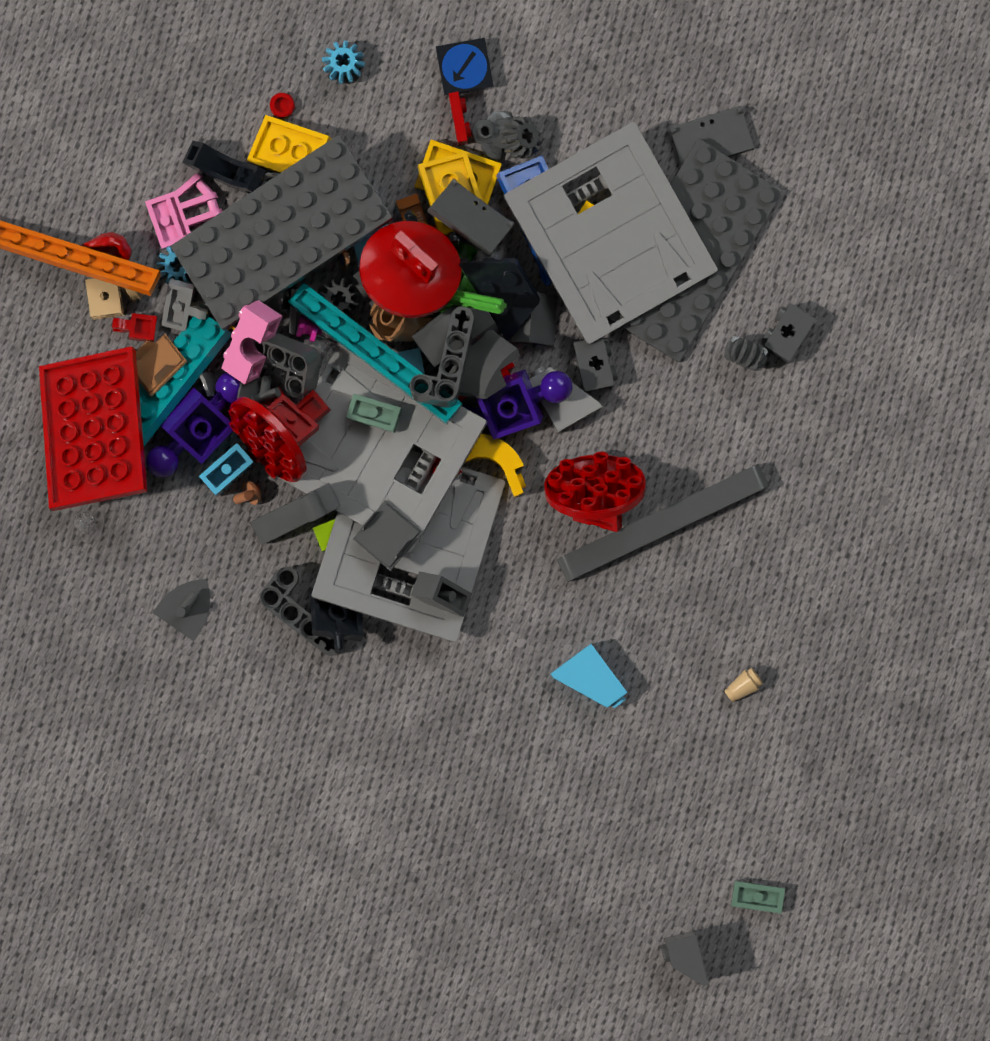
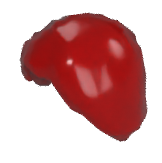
M114 232L100 234L81 245L128 261L132 255L131 248L126 239Z

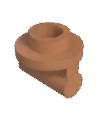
M246 481L242 484L243 492L233 497V501L236 504L249 501L251 504L256 505L260 503L262 493L256 483Z

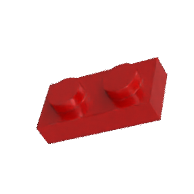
M459 92L449 93V101L458 146L468 144L467 138L472 137L469 122L464 123L463 113L467 112L465 98H460Z

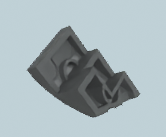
M493 330L483 336L469 349L460 395L487 399L507 386L500 370L520 357L518 349ZM454 365L449 374L456 373L459 367Z

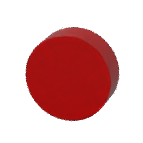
M281 92L271 98L270 110L274 116L287 118L294 112L295 103L289 94Z

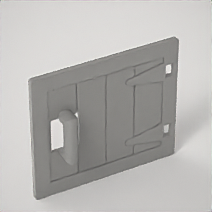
M635 122L629 123L504 195L508 206L587 344L598 340L718 270ZM597 167L600 173L599 176L573 191L565 193L562 187L564 184ZM607 188L610 190L612 196L577 214L574 209L575 206ZM686 272L690 280L677 287L674 278ZM619 311L623 318L609 325L606 317Z
M339 344L320 376L317 387L314 389L331 411L317 422L319 430L300 446L307 466L306 475L298 482L283 481L306 494L329 483L341 505L334 510L362 526L386 500L423 531L422 535L408 550V552L412 553L487 425V421L461 407L446 425L347 348ZM334 368L339 374L333 385H331L326 380ZM353 393L402 408L396 432L392 433L347 419L346 415ZM415 444L422 448L423 453L405 484L395 480V477ZM437 457L442 459L422 494L418 493Z
M411 450L395 480L405 484L422 454ZM462 467V473L457 475L415 550L412 553L407 551L394 568L416 575L419 574V571L440 575L472 593L505 481ZM432 468L430 469L428 475L426 476L424 482L418 490V493L422 494L429 480L431 479L433 475ZM461 474L477 478L474 486L460 482ZM337 512L311 596L318 600L450 642H456L464 617L428 605L413 597L411 593L414 585L378 574L380 562L353 540L362 528V525ZM372 588L410 599L411 601L408 606L370 593Z

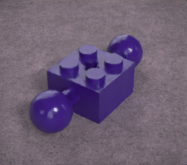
M526 369L504 376L503 378L507 386L487 399L477 398L479 407L474 408L468 404H462V407L484 418L487 421L493 439H497L540 424L544 414L539 401L546 399L551 403H562L570 397L573 385L567 374L561 371H552L544 376L541 385L532 387ZM506 401H509V402L513 403L514 406L511 407L510 404H505V402H506Z
M227 372L222 374L215 385L216 394L209 401L193 387L161 424V427L174 439L167 446H157L148 453L146 465L149 472L159 478L171 476L178 468V455L184 449L202 464L233 431L229 425L231 421L220 411L227 403L232 404L237 399L241 382Z

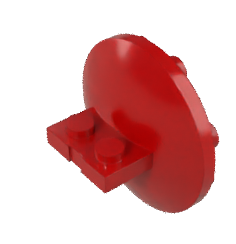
M416 221L395 222L379 229L365 244L359 263L361 283L370 299L383 310L405 318L425 317L443 309L454 297L461 279L460 258L452 242L436 228Z
M284 394L267 408L247 397L236 399L230 406L229 414L232 421L229 425L249 449L247 451L249 457L256 463L260 461L272 478L278 476L289 482H298L306 475L307 466L300 446L319 430V425L305 412L303 413L299 410L297 405Z
M599 451L594 453V455L561 460L559 465L545 479V498L552 508L564 515L573 517V521L618 532L622 528L621 514L633 509L643 499L646 492V479L642 470L632 463L629 458L612 456L606 452Z

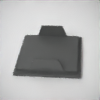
M385 500L364 523L353 540L391 571L422 535L423 531Z

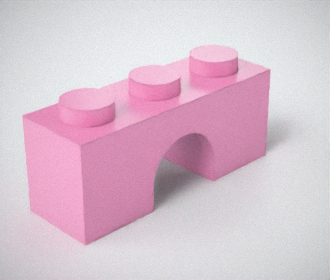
M259 300L245 305L239 313L240 320L231 334V344L223 356L225 360L221 369L243 384H247L260 376L266 360V356L255 347L254 340L261 344L275 337L282 315Z

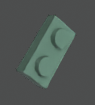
M353 393L346 418L395 433L403 409Z
M734 880L731 906L782 914L785 888Z

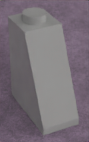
M542 366L531 372L532 378H530L532 387L541 385L544 376L555 370L551 367L545 370ZM573 383L572 393L566 401L562 403H551L546 399L539 401L557 433L602 408L600 402Z

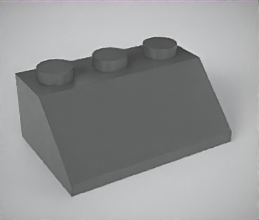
M452 305L412 335L422 354L437 374L451 314L456 308L463 306ZM469 308L474 315V331L470 347L492 330L497 334L501 333L487 311ZM462 317V320L459 321V331L463 332L464 322L467 321L466 317ZM456 340L451 344V347L455 350H459L464 346V343L460 340ZM454 365L447 366L445 371L449 373Z

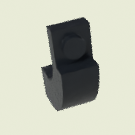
M192 141L182 162L218 182L250 194L262 185L263 176L266 170L259 166L233 159L198 141Z

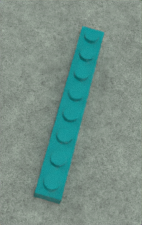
M303 283L288 301L289 305L412 398L410 381L414 376L423 373ZM419 384L416 386L415 391L424 393L429 387L426 384ZM446 390L440 392V396L443 398H450L452 396ZM459 400L454 406L449 408L417 402L446 425L462 407V403Z

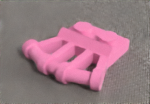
M200 172L192 176L176 191L145 201L162 250L191 233L190 226L210 220L223 211L218 206L216 200L218 199L217 193L213 192L203 180L204 176ZM193 186H196L203 194L182 203L179 201V198ZM207 203L209 212L189 219L185 218L183 210Z

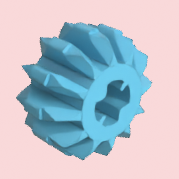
M348 41L343 42L342 48H339V44L334 42L335 51L327 48L326 53L330 57L322 58V62L328 64L323 70L325 73L331 72L329 78L332 81L339 75V84H343L344 77L346 76L348 81L352 83L353 77L351 74L353 73L360 77L361 72L357 68L365 67V63L359 61L364 57L363 52L355 53L358 48L356 44L348 49ZM347 57L349 65L343 64L340 67L338 59L344 60Z
M168 246L166 249L169 255L166 256L163 253L159 255L165 261L157 263L158 268L164 269L160 272V278L168 276L165 281L167 285L170 279L178 281L183 279L184 282L190 283L187 279L188 274L183 267H180L179 272H176L174 267L172 268V265L177 264L178 258L172 248Z

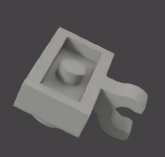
M170 279L161 326L185 331L190 316L206 320L209 308L205 301L192 302L195 289L194 284Z

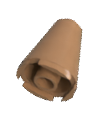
M374 303L370 311V316H373V324H370V330L376 338L382 341H414L412 335L435 318L431 315L420 318L400 317L383 310Z

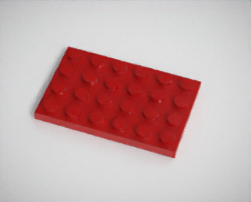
M130 346L39 366L49 509L57 511L146 493L147 481L136 349Z

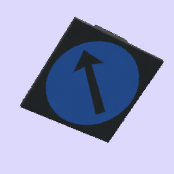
M485 38L436 46L444 96L452 92L462 93L494 87Z

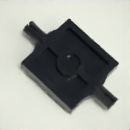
M313 588L311 589L310 602L313 635L334 639L335 653H338V651L339 653L345 652L344 640L361 641L364 637L362 613L315 599L311 596Z

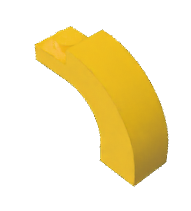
M481 434L465 463L482 458L497 463L505 473L514 498L523 495L522 489L526 487L525 481L521 473L516 474L515 470L524 467L519 455L503 440L499 438L493 439L491 435Z

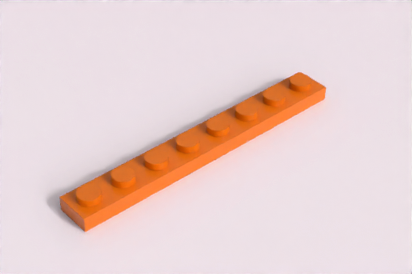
M0 220V249L149 296L152 295L161 276L160 271Z

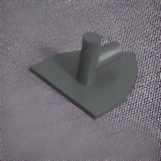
M261 370L260 376L247 384L240 383L237 399L239 397H247L261 404L280 397L281 391L279 388L270 390L272 378L264 376Z
M194 580L179 585L160 601L153 614L194 641L207 620L210 608V592L207 580Z

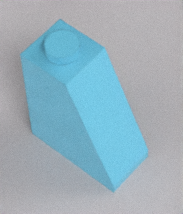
M592 644L585 647L551 673L554 679L605 707L611 705L615 708L626 700L624 695L627 691Z

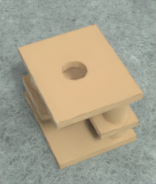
M95 278L85 280L90 317L93 320L125 316L120 286Z

